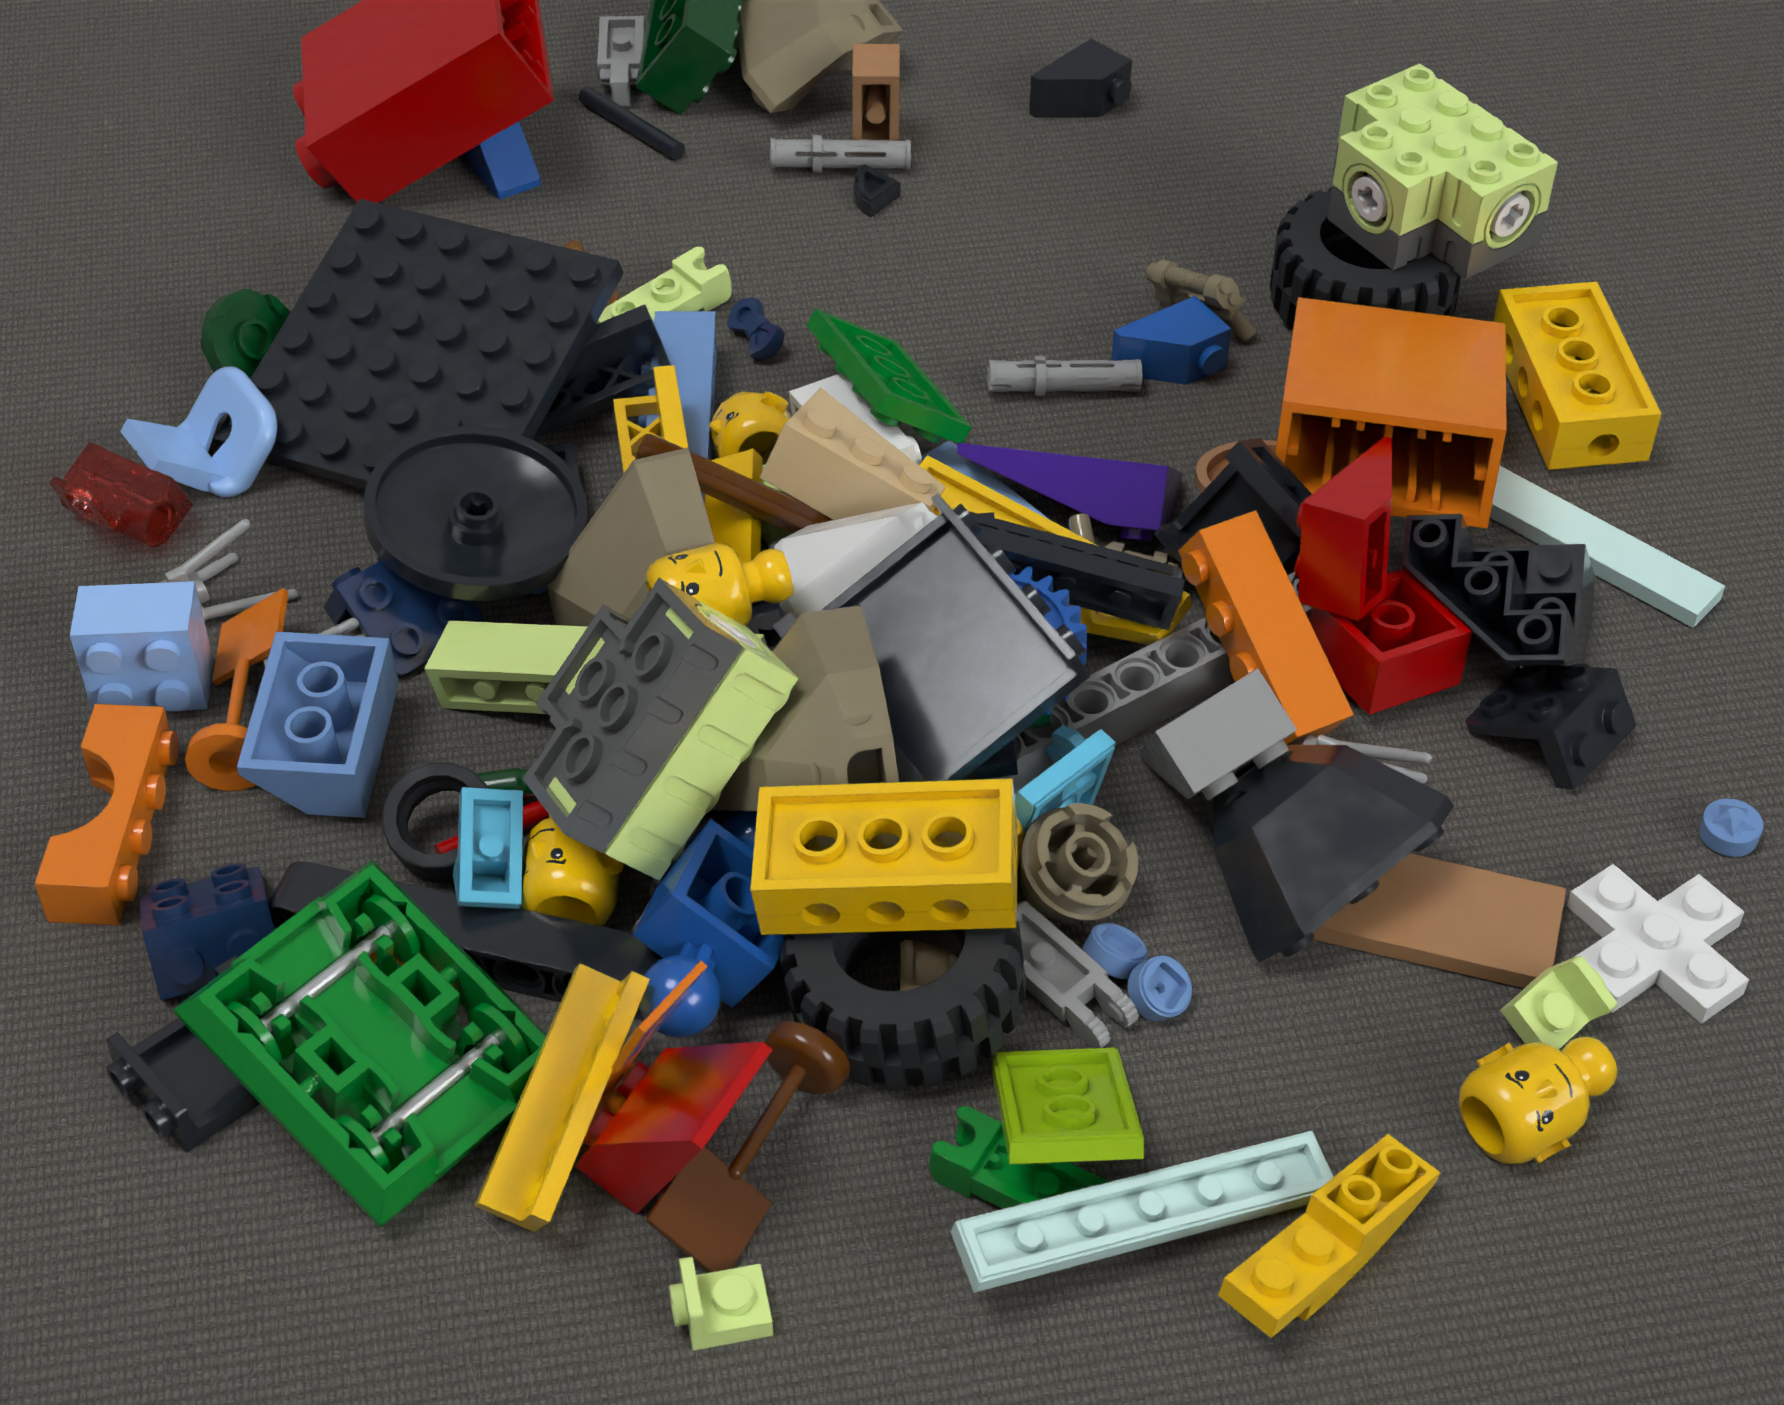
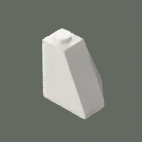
M920 502L808 525L781 539L774 545V549L783 551L792 577L794 593L790 598L781 602L780 607L786 614L791 611L796 618L802 613L822 610L934 520L937 515L930 512L925 504Z

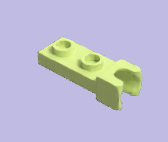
M695 247L672 260L673 269L668 270L605 307L596 324L646 304L653 322L655 311H698L700 309L702 311H711L731 297L732 286L728 269L725 265L719 264L707 270L704 263V248Z

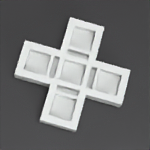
M1614 864L1571 891L1567 907L1602 937V939L1576 956H1582L1603 978L1606 988L1617 1001V1006L1611 1011L1612 1013L1654 984L1659 986L1701 1024L1744 995L1749 979L1710 947L1739 927L1744 911L1700 874L1659 901H1656Z

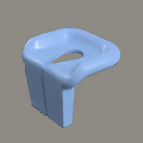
M223 367L215 371L208 378L187 418L178 427L127 419L120 432L132 448L137 451L139 457L152 473L198 490L211 492L216 496L233 497L245 492L253 484L274 445L277 434V418L272 405L242 370L236 367ZM228 413L232 419L230 436L214 456L211 457L208 451L218 422L223 415Z

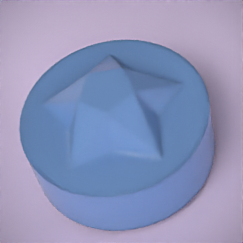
M1719 799L1706 807L1699 826V834L1703 842L1719 854L1731 857L1744 856L1751 853L1757 847L1763 831V820L1757 810L1743 801Z
M1113 923L1095 925L1083 946V951L1104 968L1108 975L1120 979H1129L1134 967L1146 961L1148 957L1145 944L1135 933Z
M1156 956L1139 963L1131 971L1128 979V995L1132 999L1133 1004L1136 1005L1135 1007L1140 1015L1148 1020L1163 1021L1175 1017L1186 1010L1191 1001L1192 985L1188 973L1178 961L1167 956Z

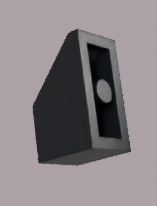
M1092 38L1031 75L1029 114L1035 118L1103 116L1129 99L1132 89V60Z

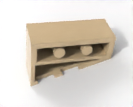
M821 387L785 423L759 477L833 520L923 502L928 510L933 512L936 505L931 498L937 493L941 496L945 489V486L928 471L921 468Z

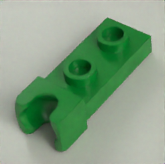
M962 1106L957 1109L956 1118L959 1122L955 1141L958 1146L951 1145L945 1141L935 1142L929 1159V1171L935 1182L967 1198L975 1194L1003 1209L1109 1182L1070 1162L1009 1164L1002 1123L968 1106Z

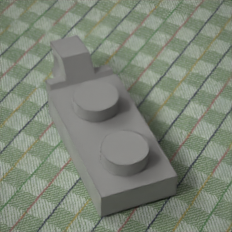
M600 16L597 58L598 80H600V85H610L612 92L611 100L621 106H630V85H636L645 36L644 16Z

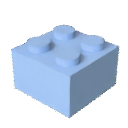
M195 581L78 587L70 638L92 711L95 704L164 707L165 711L208 709L214 659Z

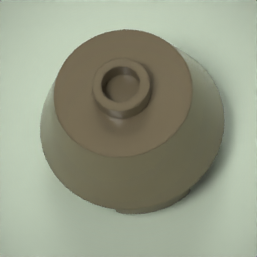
M1073 803L1066 807L1045 812L1029 827L1022 847L1019 880L1026 899L1042 915L1063 922L1096 920L1113 914L1126 902L1137 878L1139 866L1138 853L1134 842L1132 841L1127 845L1121 832L1108 821L1113 816L1108 811L1091 804Z

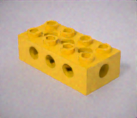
M1598 282L1501 289L1493 322L1505 323L1506 374L1548 470L1649 461L1662 413Z
M1013 779L759 787L750 891L761 935L1016 928L1018 823Z

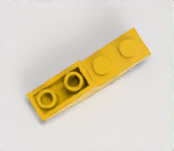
M1387 1134L1313 1193L1303 1215L1224 1277L1218 1296L1270 1338L1297 1316L1305 1322L1328 1302L1396 1232L1434 1186L1441 1172Z

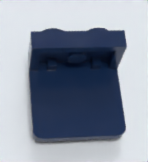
M379 557L377 558V563L363 571L356 567L338 577L331 584L333 591L323 607L335 625L352 616V618H356L359 621L358 626L365 637L389 638L398 678L405 677L427 664L448 621L485 622L483 615L473 601L449 598L423 590L398 576Z
M236 863L213 870L210 873L211 878L186 883V880L181 878L162 881L153 885L149 889L150 893L140 898L142 934L160 1000L200 990L216 977L214 968L235 955L240 957L275 930L259 867L247 868L246 864Z

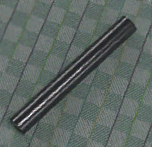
M585 86L581 89L578 98L584 105L673 160H678L683 156L685 145L592 87Z

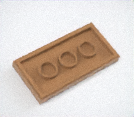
M1410 853L1378 879L1380 885L1370 895L1355 904L1348 903L1313 931L1315 935L1313 940L1525 988L1545 969L1554 965L1566 888Z

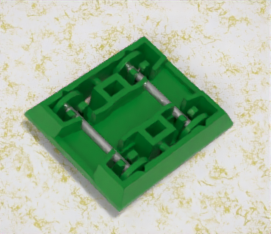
M373 860L369 861L323 897L319 896L230 963L229 968L174 1008V1014L379 1228L383 1227L512 1118L547 1036V1033ZM373 952L377 954L375 964L369 957ZM394 958L405 962V964L401 966ZM458 1003L469 1013V1025L464 1029L455 1021ZM272 1030L274 1032V1038L270 1033ZM502 1066L505 1067V1068L508 1069V1070H511V1072L508 1074V1073L502 1068ZM382 1143L384 1145V1151L380 1146Z

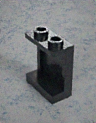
M1261 438L1241 440L1224 456L1230 463L1173 523L1161 525L1154 533L1156 538L1164 545L1162 551L1168 554L1167 559L1172 563L1179 564L1178 567L1182 568V558L1178 550L1199 530L1256 510L1285 568L1300 552L1301 530L1297 526V515L1302 502L1307 497H1310L1312 493Z
M235 955L214 968L216 977L229 968L230 963L238 957ZM179 1018L133 1047L118 1032L106 1039L113 1061L106 1066V1070L114 1086L125 1098L135 1094L143 1104L141 1106L142 1113L152 1130L160 1138L170 1134L186 1153L260 1105L257 1099ZM272 1030L270 1033L274 1038V1032Z

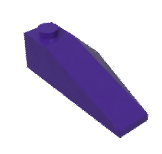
M958 443L957 454L1083 514H1088L1102 523L1121 528L1120 538L1152 542L1153 532H1156L1161 525L1171 523L1182 485L1183 473L1164 465Z

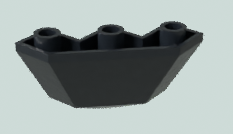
M1462 514L1407 516L1402 556L1404 570L1460 619L1507 666L1567 665L1583 660L1592 625L1595 575L1586 544L1474 547Z
M1287 745L1289 751L1260 769L1251 760L1233 771L1239 782L1213 798V850L1251 951L1259 963L1280 951L1284 957H1289L1303 949L1314 939V930L1348 903L1355 904L1370 895L1380 885L1378 879L1412 851H1421L1438 840L1444 833L1441 825L1454 807L1448 796L1347 745Z

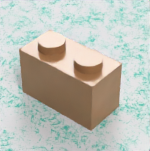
M853 44V140L899 141L900 44ZM853 152V154H885L878 152Z

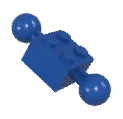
M730 811L723 818L720 825L710 819L690 839L681 855L668 867L633 933L635 938L663 957V959L652 965L644 975V977L650 979L639 1004L644 1019L658 1007L700 961L707 965V968L679 1008L657 1030L660 1034L673 1038H685L703 1031L715 1018L720 1006V999L733 1008L774 969L779 958L780 947L784 943L783 934L761 935L750 891L757 811Z

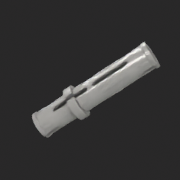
M812 135V139L770 138V168H812V173H821L822 168H860L864 164L871 168L879 169L905 168V170H910L911 166L910 140H824L822 135ZM796 152H836V155H834V156L795 155V153H796ZM846 152H878V153H885L884 156H845V155H844Z
M1034 356L1033 360L1022 361L988 360L987 387L989 393L1022 391L1033 392L1034 396H1045L1046 392L1057 391L1140 392L1142 385V363L1140 359L1057 361L1046 360L1045 356Z

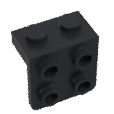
M1583 663L1571 666H1517L1511 672V676L1492 694L1485 697L1480 702V706L1465 721L1471 734L1538 739L1555 787L1575 789L1636 727L1633 712L1628 703L1617 668L1590 667V665Z

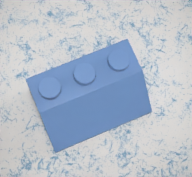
M276 632L237 764L238 774L306 814L365 818L399 685L390 639Z

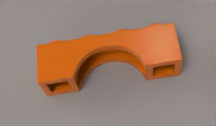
M94 705L81 744V750L92 786L108 792L112 797L104 810L89 823L73 831L50 837L35 881V887L47 922L119 926L126 902L134 901L138 889L137 866L140 856L147 855L150 851L152 843L151 820L154 811L161 810L164 805L166 771L168 766L176 764L179 753L178 734L176 731H170L164 707Z

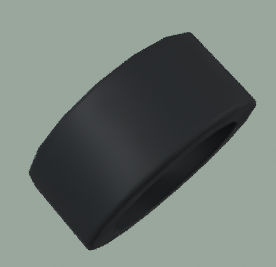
M452 762L428 763L410 770L393 785L383 805L382 829L388 846L412 874L432 882H454L453 868L458 848L444 854H429L420 850L411 841L408 832V821L415 807L426 797L438 792L457 791L460 793L462 787L489 789L472 770Z

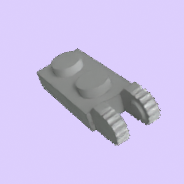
M1022 901L1017 905L1016 920L1019 921L1026 990L1062 1022L1067 1020L1072 1030L1092 1048H1103L1111 1039L1107 1027L1085 1006L1094 997L1102 1010L1121 1026L1129 1027L1138 1020L1139 1015L1135 1007L1136 1005L1133 1004L1132 999L1127 994H1124L1108 978V972L1027 901Z

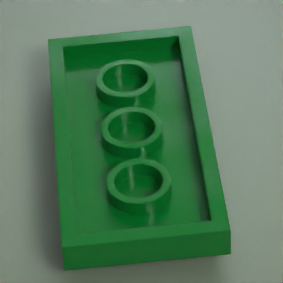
M815 308L806 326L819 341L818 349L834 359L836 362L835 370L851 380L853 383L852 391L869 402L872 406L870 413L874 417L891 426H898L900 421L913 426L912 428L916 433L935 443H940L942 438L955 443H963L972 426L898 341Z

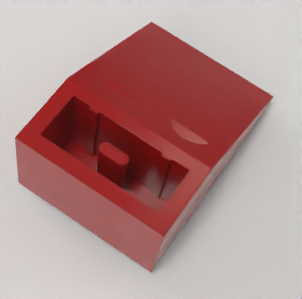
M1384 436L1302 502L1297 515V526L1301 530L1300 554L1295 564V577L1299 580L1298 599L1301 604L1359 621L1385 598L1392 503V438Z

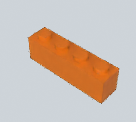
M1255 510L1199 530L1178 550L1182 558L1181 564L1184 575L1195 586L1206 609L1205 616L1208 626L1220 638L1230 660V671L1235 682L1258 668L1297 728V731L1283 740L1285 744H1301L1310 734L1319 737L1320 734L1324 735L1331 732L1354 715L1257 511Z

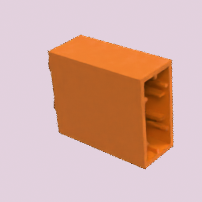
M1298 297L1275 452L1279 459L1313 494L1384 436L1392 438L1391 516L1407 518V516L1462 514L1466 526L1488 529L1507 430L1505 323Z

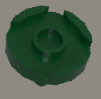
M252 289L237 290L218 298L206 312L201 330V348L211 370L215 372L223 367H236L251 378L289 316V309L277 297L269 293L263 295L252 291Z

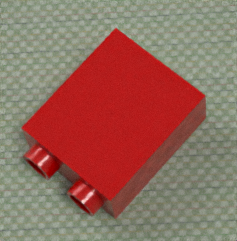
M362 0L301 37L303 79L294 84L293 94L299 109L305 117V134L296 139L295 147L306 172L320 187L328 189L339 183L356 202L359 199L379 203L553 102L554 98L539 0Z

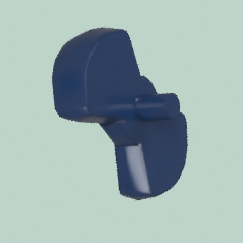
M753 297L742 299L732 307L729 313L727 326L735 333L747 335L750 339L748 353L751 358L757 361L766 360L773 357L780 350L785 332L781 327L771 324L764 317L763 304L759 299Z

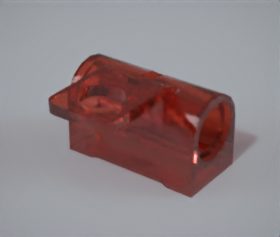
M88 442L68 470L64 479L54 476L49 483L60 496V501L67 510L150 547H159L166 543L193 506L172 477L119 456L92 442Z

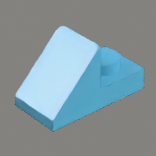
M462 787L459 796L458 854L453 868L458 906L520 909L522 901L523 791Z

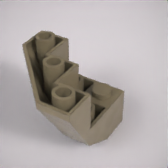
M744 0L737 17V22L740 23L737 42L742 78L752 89L753 99L765 110H768L770 113L793 110L826 73L853 69V44H892L903 30L879 0Z
M689 448L632 461L571 546L569 555L556 579L547 585L556 625L588 627L603 604L631 619L648 597L646 572L651 564L664 556L715 544Z
M861 605L800 614L772 651L799 679L790 690V695L785 705L772 716L755 741L753 751L745 761L739 764L722 789L718 802L711 810L757 811L759 787L899 782L893 735L880 669Z

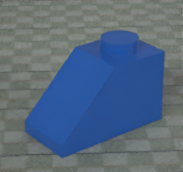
M519 121L462 154L463 158L499 200L541 186V178Z
M1193 296L1115 329L1111 360L1140 359L1143 379L1187 385L1227 367L1232 328L1196 296Z

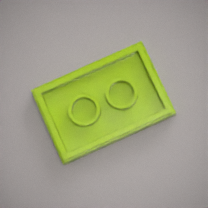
M1089 1048L996 1052L992 1056V1076L1009 1164L1144 1159V1137L1118 1049Z

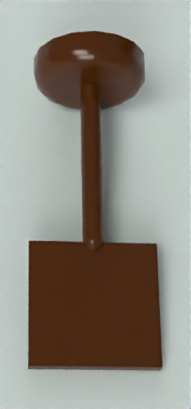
M794 1021L779 1022L767 1036L765 1044L773 1049L767 1060L773 1070L784 1080L730 1166L728 1167L704 1146L669 1182L645 1220L646 1223L686 1256L693 1257V1261L707 1273L733 1268L772 1202L746 1182L742 1176L796 1089L820 1095L833 1093L845 1082L850 1074V1062L841 1048L827 1035L804 1023Z

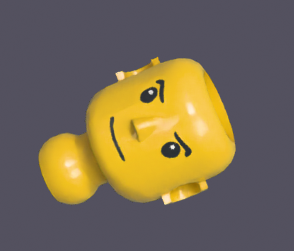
M767 391L765 393L740 392L722 402L709 424L717 457L721 458L754 449L762 457V465H765L785 423L792 417L787 411L788 402L784 398Z
M715 543L664 556L651 564L646 572L648 593L658 578H661L745 627L749 625L752 619L751 603L762 600L771 604L781 603L790 598L794 593L792 577L783 551L777 549L764 550L758 553L753 560L741 563L738 554L730 545Z
M549 815L548 819L542 820L531 829L524 848L521 908L603 926L610 919L615 908L619 873L623 870L624 863L565 835Z
M1592 1037L1575 1038L1562 1051L1541 1042L1526 1043L1514 1048L1508 1043L1476 1061L1479 1067L1468 1075L1460 1087L1459 1110L1468 1134L1487 1156L1503 1164H1521L1532 1159L1538 1164L1570 1146L1567 1139L1572 1137L1584 1125L1588 1117L1590 1107L1589 1096L1602 1095L1615 1083L1618 1071L1616 1062L1609 1049L1600 1040Z

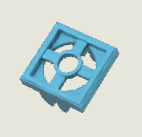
M1064 725L1052 733L1051 737L1055 742L1049 745L1046 751L1054 764L1020 789L1017 796L1014 794L1017 818L1023 826V842L1031 824L1045 812L1066 807L1073 803L1094 804L1116 743L1102 729H1099L1088 739H1085L1079 732Z

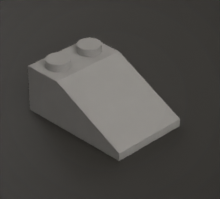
M1257 668L1155 731L1139 751V755L1144 763L1185 798L1190 799L1202 791L1206 799L1210 800L1239 782L1233 771L1253 760L1258 769L1289 751L1283 740L1297 731V728Z

